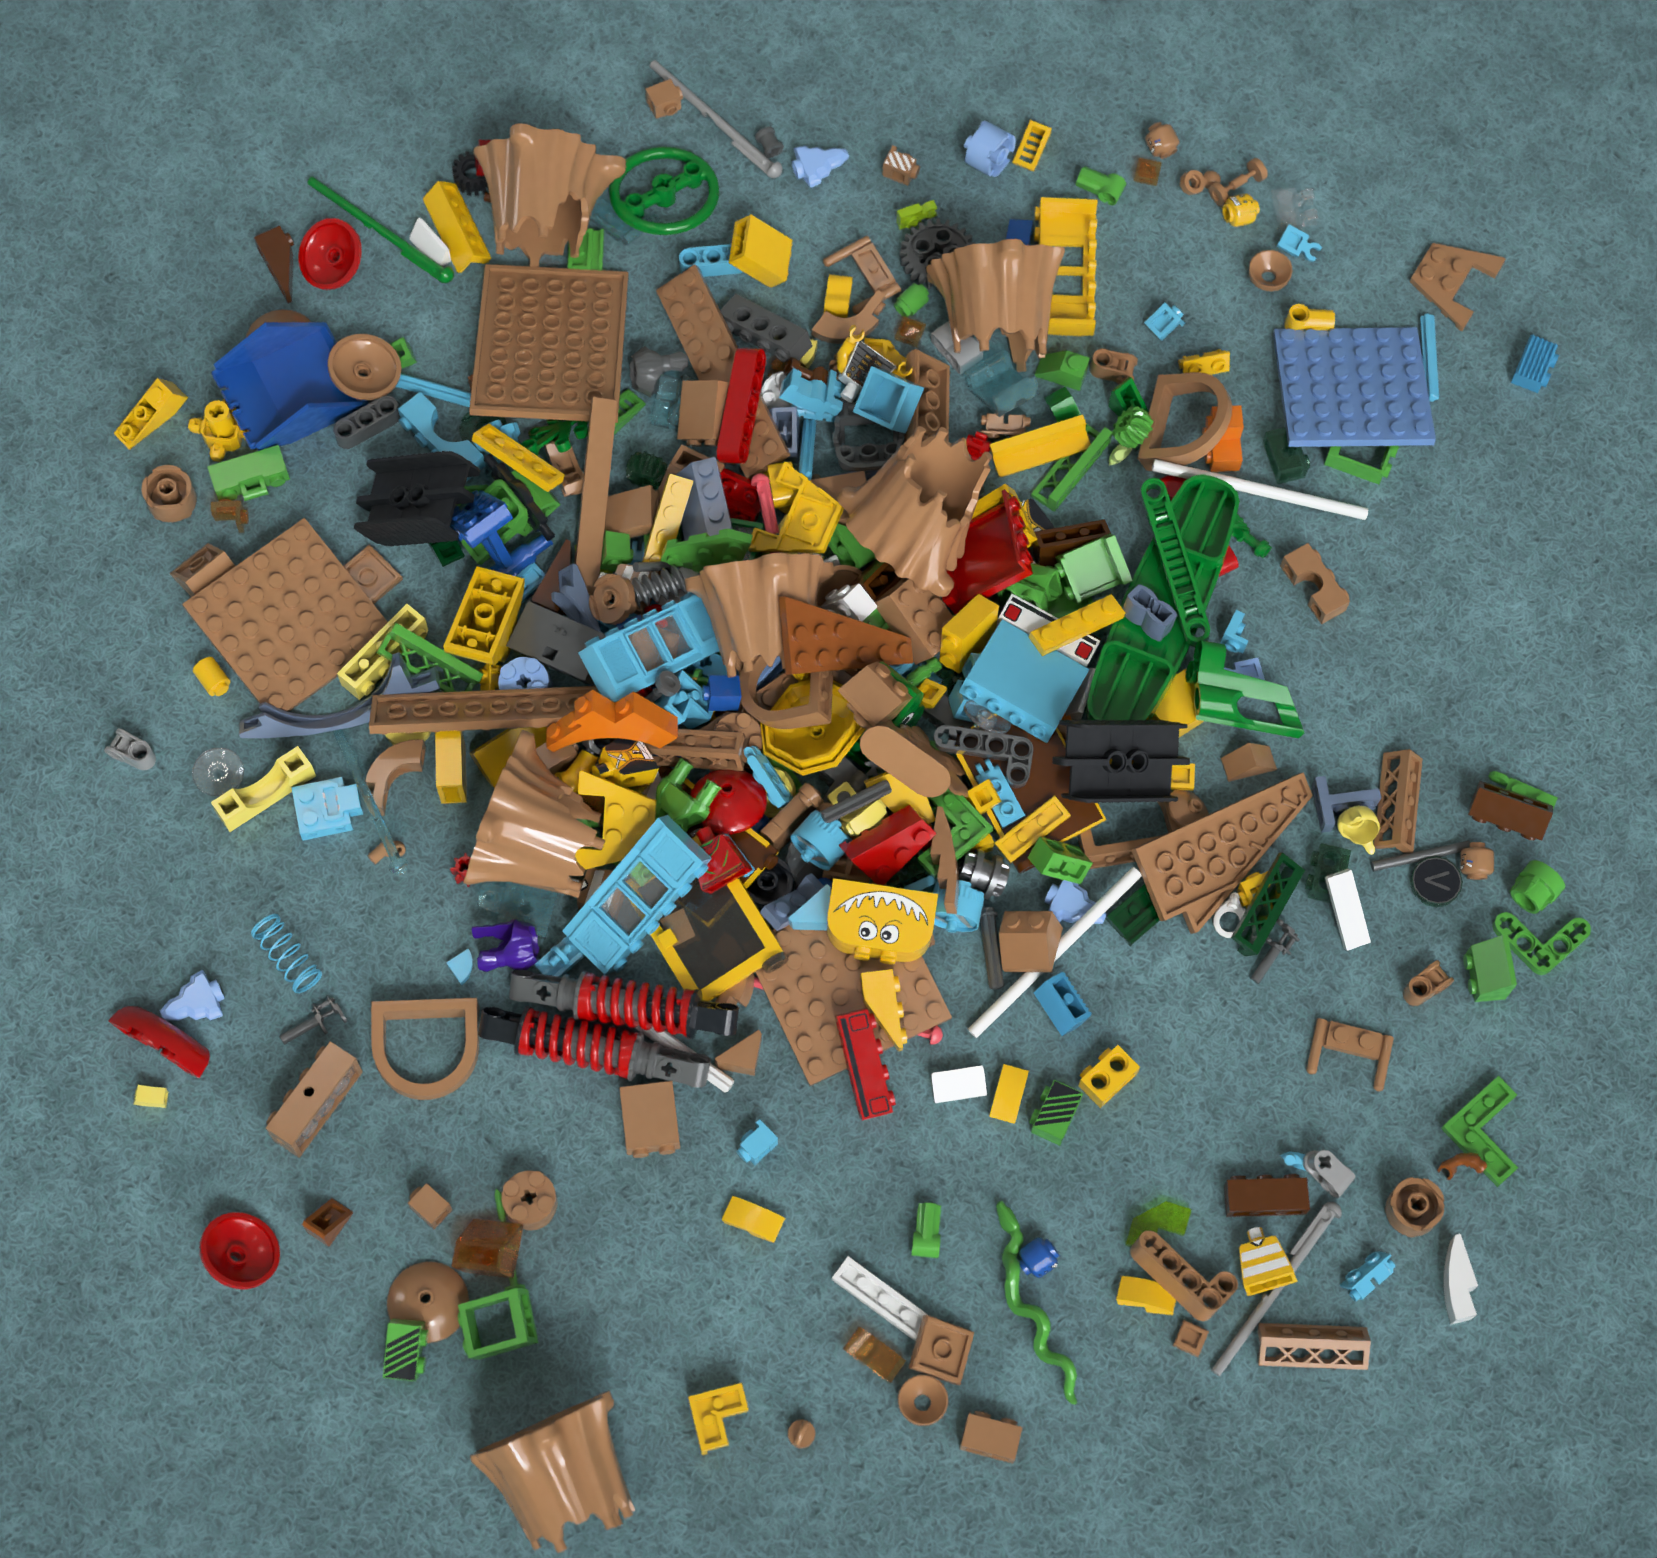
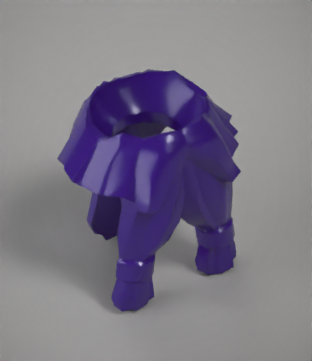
M512 919L506 923L474 926L471 928L474 939L493 936L502 940L497 948L479 951V957L477 958L479 970L488 972L498 967L506 966L514 970H528L539 961L537 959V954L540 950L535 926L528 922Z

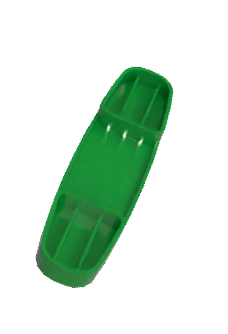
M1202 474L1185 480L1171 500V505L1206 611L1230 544L1240 500L1237 491L1232 485L1216 477ZM1153 537L1120 606L1123 609L1127 595L1137 585H1143L1149 588L1158 600L1169 604L1176 612L1167 577L1164 573L1161 558ZM1178 615L1172 630L1161 641L1150 638L1141 626L1132 623L1125 616L1123 619L1112 624L1092 679L1086 706L1087 720L1152 719L1190 648V645L1184 638ZM1198 628L1192 629L1190 631L1191 635L1195 637Z

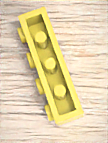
M408 604L337 673L341 685L358 700L364 695H369L374 690L375 684L381 678H385L388 673L391 661L376 652L392 625L397 623L425 639L428 632L426 619ZM390 639L385 650L391 654L402 653L400 644Z

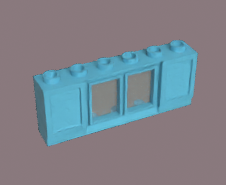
M689 592L680 597L681 602L677 604L675 600H672L661 606L662 611L657 612L656 609H653L642 615L644 620L632 619L623 625L625 628L619 631L618 627L606 632L604 634L605 638L601 640L597 636L585 642L586 648L578 652L599 693L611 701L617 702L633 691L636 693L643 688L653 685L655 678L662 671L676 673L700 660L706 659L714 653L720 652L710 617L701 598Z
M668 815L658 817L562 932L604 975L614 971L618 973L628 963L626 958L630 953H636L643 946V938L647 934L651 935L660 926L658 921L661 917L669 915L676 907L674 902L679 896L682 898L691 890V882L696 877L700 878L709 868L707 864L712 858Z

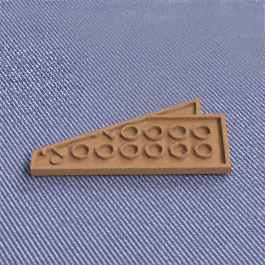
M1304 772L1289 777L1131 849L1160 921H1166L1182 913L1190 934L1199 932L1313 796Z

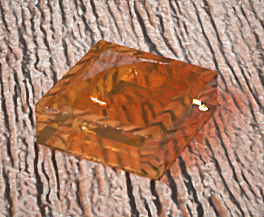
M1139 158L1134 182L1157 186L1162 162Z
M904 316L895 335V340L917 348L926 329V324Z

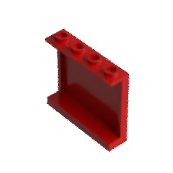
M1005 489L1002 490L1004 503L970 521L965 540V553L962 558H957V567L954 571L946 570L953 579L954 587L948 596L942 597V600L955 614L961 611L976 595L980 594L988 598L1033 574L1031 567L1033 559L1027 549L1029 541L1023 532L1025 523L1019 514L1021 505L1015 496L1011 497Z

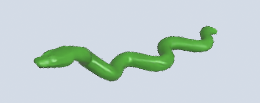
M1000 1200L996 1205L1000 1225L1011 1236L1009 1243L1002 1253V1263L1006 1271L1005 1295L1007 1304L1014 1314L1031 1318L1035 1321L1037 1332L1034 1338V1350L1043 1362L1060 1366L1065 1373L1063 1388L1065 1397L1071 1404L1076 1405L1077 1399L1074 1389L1077 1372L1073 1362L1069 1357L1052 1352L1048 1348L1047 1339L1050 1334L1051 1323L1046 1312L1037 1305L1025 1304L1021 1300L1019 1294L1020 1263L1016 1257L1023 1243V1234L1013 1211L1005 1205L1004 1201Z

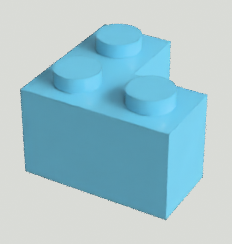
M683 670L676 673L675 675L681 684L680 690L671 697L662 694L654 704L675 715L678 718V725L682 723L688 729H693L709 721L714 711H708L707 701H703V688Z

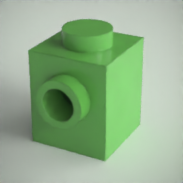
M605 531L600 569L616 572L619 564L632 562L633 549L630 548V535Z

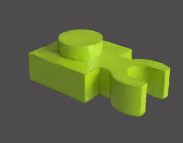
M931 200L922 206L917 203L897 210L896 223L899 229H911V227L914 228L919 222H922V219L936 217L937 213L935 210L938 209L934 200Z

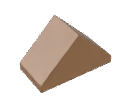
M1247 743L1221 758L1228 782L1277 770L1270 747L1265 745Z
M757 1030L715 1058L716 1067L720 1070L755 1076L762 1033Z

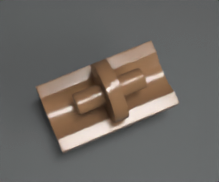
M842 855L830 870H824L822 878L831 880L835 878L868 884L870 877L846 855Z

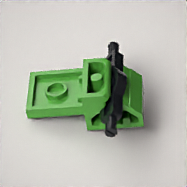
M492 454L486 455L483 460L492 470L491 477L495 481L484 492L505 502L508 506L507 509L513 516L511 521L497 530L503 544H506L517 533L526 537L532 530L535 532L540 531L547 541L552 540L555 537V533L546 524L548 521L547 517L561 503L551 491L546 492L516 470L510 472L503 462L498 463ZM465 540L461 541L477 564L482 565L491 557L482 543L472 549Z

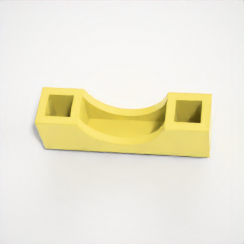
M297 746L278 758L273 768L262 779L245 788H232L213 800L211 804L228 831L231 832L292 792L291 787L307 783L316 777L311 763Z

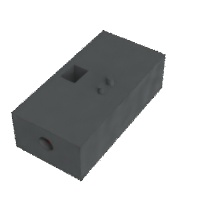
M528 601L506 646L525 657L537 659L545 666L590 686H595L578 652L586 648L585 642L597 636L601 640L605 638V635Z

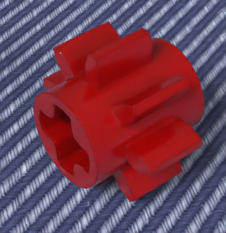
M976 431L975 436L969 434L966 438L968 453L971 455L972 460L975 461L981 458L984 452H990V444H992L987 441L988 436L986 434Z
M464 853V856L459 859L454 858L455 867L450 868L451 873L456 875L455 881L457 884L462 881L464 882L467 870H463L465 868L468 869L471 859L467 853Z

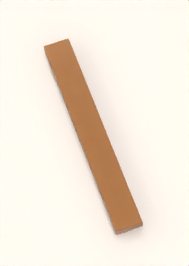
M592 397L575 554V564L578 566L589 596L594 594L596 588L593 586L600 575L617 400Z

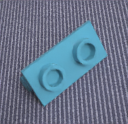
M1380 1251L1371 1253L1365 1258V1263L1360 1268L1350 1271L1345 1276L1346 1280L1340 1286L1351 1290L1349 1295L1354 1301L1358 1299L1363 1300L1375 1289L1370 1279L1373 1278L1377 1284H1381L1394 1272L1395 1264L1389 1259L1391 1254Z

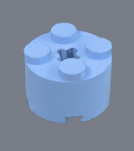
M986 120L982 121L974 136L970 135L965 141L964 147L967 149L965 163L987 176H998L1010 161L1007 159L1009 151L1014 152L1016 145L1015 136Z
M515 658L503 665L500 670L498 680L500 690L554 688L549 673L535 658ZM529 682L527 683V688H523L524 683Z

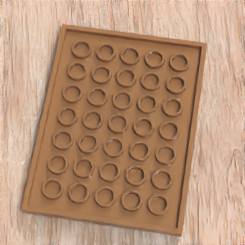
M485 264L469 407L470 415L589 421L592 397L617 400L615 423H618L629 272Z

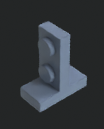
M1326 776L1315 777L1312 783L1321 833L1332 831L1335 825L1333 812L1340 815L1350 807L1358 805L1367 806L1373 810L1381 800L1380 789L1329 795Z
M811 873L804 877L795 891L765 905L760 914L776 931H779L789 925L788 918L820 891L824 885Z

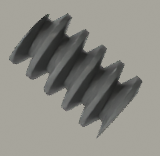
M675 565L670 566V574L663 568L660 571V576L655 571L651 572V580L646 574L642 575L641 583L636 577L632 579L635 601L639 609L641 601L649 607L650 598H653L658 604L660 602V595H663L667 601L669 600V592H672L675 597L679 596V589H682L685 594L688 593L684 577Z

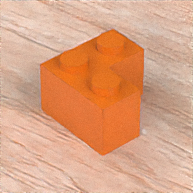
M1241 405L1232 406V416L1225 434L1217 445L1205 455V463L1210 464V472L1240 471L1243 461L1240 438L1244 428ZM1212 406L1210 415L1206 416V427H1203L1202 435L1213 423L1218 406Z

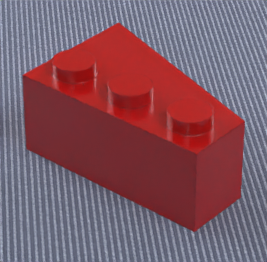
M910 805L881 820L882 824L870 831L866 829L860 832L861 836L849 843L844 841L839 844L848 858L877 885L883 886L937 834Z

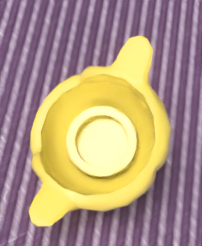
M1361 805L1350 807L1342 812L1337 820L1339 833L1353 843L1362 845L1368 854H1374L1373 840L1380 830V823L1375 813L1367 806Z

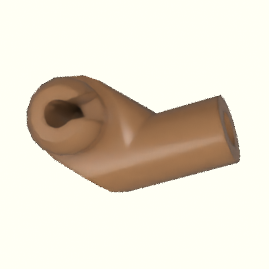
M384 840L367 857L376 865L384 857L398 858L403 856L406 852V847L400 841Z

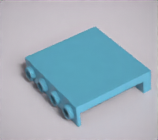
M1002 619L966 677L959 693L1034 737L1048 743L1090 669L1057 650L1042 656L1029 639V634Z

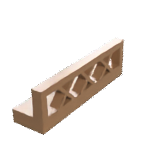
M678 729V738L662 748L644 743L650 754L658 755L652 756L658 766L675 767L679 761V758L676 756H681L693 765V768L744 770V761L741 754L744 735L740 732ZM726 759H735V761H727Z
M1410 749L1383 753L1380 779L1381 800L1377 808L1380 830L1374 839V847L1376 849L1396 847L1403 853H1413L1423 759ZM1400 759L1399 766L1392 772L1390 770L1391 760ZM1396 780L1398 782L1397 789L1389 795L1388 787ZM1393 803L1395 805V812L1387 819L1385 817L1386 810ZM1391 827L1393 829L1392 840L1383 841V834Z
M1258 1323V1337L1260 1341L1259 1366L1368 1370L1371 1340L1367 1327ZM1266 1347H1278L1282 1351L1276 1357H1265ZM1298 1348H1305L1309 1352L1303 1358H1295L1291 1353ZM1325 1349H1332L1336 1353L1331 1359H1322L1318 1354ZM1352 1350L1363 1351L1362 1361L1349 1360L1346 1355Z

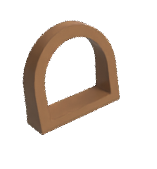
M1199 372L1158 375L1148 414L1153 420L1151 426L1153 429L1149 432L1148 438L1143 440L1138 455V460L1145 470L1152 471L1154 459L1183 466L1193 463L1210 452L1221 440L1231 420L1232 401L1229 393L1217 378ZM1194 392H1209L1217 397L1218 408L1215 419L1201 437L1184 446L1160 448L1174 396Z
M760 655L753 661L754 671L744 673L743 666L740 674L741 703L745 710L762 724L777 729H794L831 723L833 671L811 672L809 704L770 711L761 708L756 695L758 679L767 663Z
M1158 802L1164 814L1168 833L1180 828L1172 819L1168 811L1167 802ZM1091 829L1077 835L1080 849L1093 863L1090 869L1136 862L1131 849L1160 837L1156 836L1095 846Z
M477 998L371 1001L373 1058L380 1076L389 1087L405 1097L431 1100L454 1092L466 1082L476 1066L479 1055V1004ZM465 1017L466 1041L463 1057L456 1069L444 1079L429 1084L413 1083L400 1077L389 1065L386 1057L387 1020Z

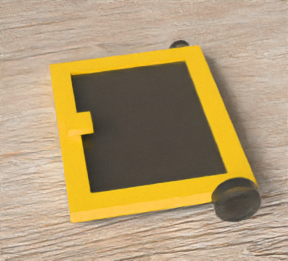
M702 828L695 829L689 834L699 846L701 843L696 833ZM655 875L643 887L633 879L626 881L652 908L668 890ZM696 877L691 882V890L684 897L681 898L679 896L674 902L676 905L674 910L669 915L661 917L658 921L660 926L651 934L684 990L700 989L704 1001H711L762 967L766 973H771L782 967L789 960L740 878L709 894L702 891L699 880ZM630 900L639 917L643 920L646 915Z

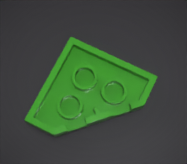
M727 528L719 530L718 535L709 536L707 533L689 536L687 541L668 540L662 552L661 562L668 563L671 566L688 568L696 573H700L699 571H702L705 566L743 561L751 545L753 535Z

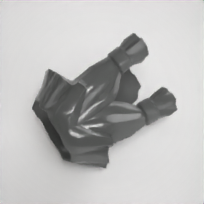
M645 346L631 356L632 361L629 364L632 387L636 391L650 398L654 394L682 392L683 381L671 382L662 376L666 371L670 370L683 372L688 366L687 354L679 351L670 355H660Z

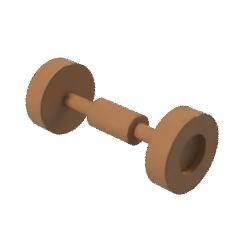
M1253 158L1247 163L1249 173L1246 175L1241 174L1233 179L1227 187L1224 188L1219 182L1209 186V194L1218 206H1223L1226 203V200L1229 198L1227 193L1229 190H1235L1242 186L1251 176L1257 182L1267 178V169L1260 159Z

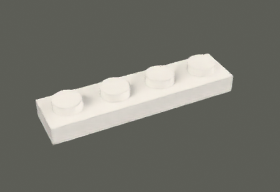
M848 1256L834 1274L832 1280L916 1341L922 1317L928 1314Z

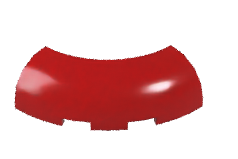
M127 1006L119 1009L108 1021L128 1037L146 1046L149 1045L158 1051L161 1048L160 1054L187 1074L200 1078L208 1065L210 1053L206 1047L173 1024L141 1007Z

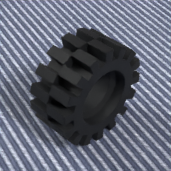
M469 151L465 152V157L460 154L458 156L459 160L455 159L454 166H452L454 182L460 188V192L464 193L466 191L469 196H471L472 192L475 193V196H479V191L485 194L487 192L486 188H488L485 176L478 178H468L465 176L467 170L476 168L475 155H470Z

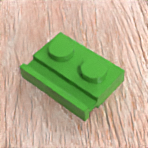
M587 228L579 248V257L577 258L570 257L569 245L568 269L603 270L604 229L593 230V228Z

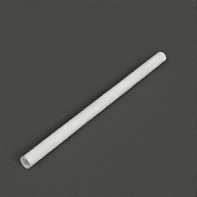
M1154 459L1152 471L1185 479L1196 475H1209L1224 480L1237 491L1366 520L1368 515V508L1292 490Z
M1132 867L1060 938L1055 961L1142 876L1136 868ZM1025 972L968 1028V1031L977 1038L1044 972Z

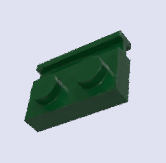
M1145 884L1105 918L1118 934L1125 938L1129 946H1132L1160 921Z

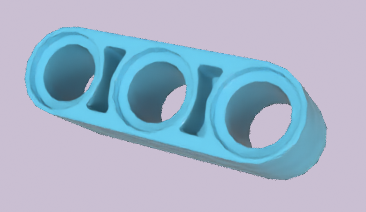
M731 244L686 248L679 254L680 273L694 264L699 267L703 277L739 274L743 271L729 264Z

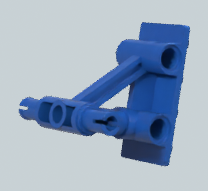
M482 490L472 492L475 495L473 503L461 504L459 507L455 505L450 528L459 533L458 540L460 542L465 540L472 549L482 543L496 563L489 568L490 570L517 576L527 566L536 562L537 555L553 545L551 540L547 541L541 534L529 544H521L509 553L497 530L511 521L513 516L507 509L508 506L505 502Z

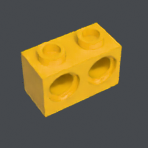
M1119 1045L1113 1050L1107 1048L1098 1057L1100 1060L1098 1064L1094 1067L1089 1065L1079 1075L1081 1079L1078 1086L1100 1108L1134 1078L1140 1069V1066ZM1114 1061L1121 1063L1123 1070H1113L1110 1063ZM1093 1079H1100L1104 1082L1105 1086L1103 1088H1095L1091 1081Z

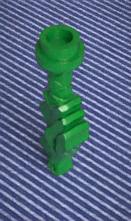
M1237 515L1232 536L1238 542L1244 541L1254 548L1255 556L1265 558L1272 548L1269 542L1266 540L1259 541L1249 534L1250 528L1244 523L1243 518Z

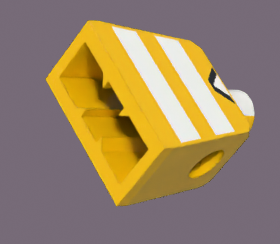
M1261 1227L1248 1230L1249 1243L1239 1246L1242 1279L1247 1295L1251 1296L1296 1283L1297 1279L1294 1270L1277 1237L1270 1236L1265 1238Z

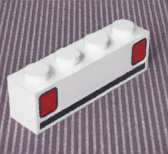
M1011 594L997 620V626L1003 619L1025 633L1030 634L1031 631L1059 618ZM1087 635L1057 649V651L1087 667L1100 640Z

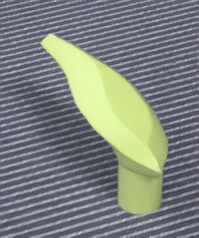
M1119 444L1109 456V465H1115L1123 461L1133 448L1123 447Z

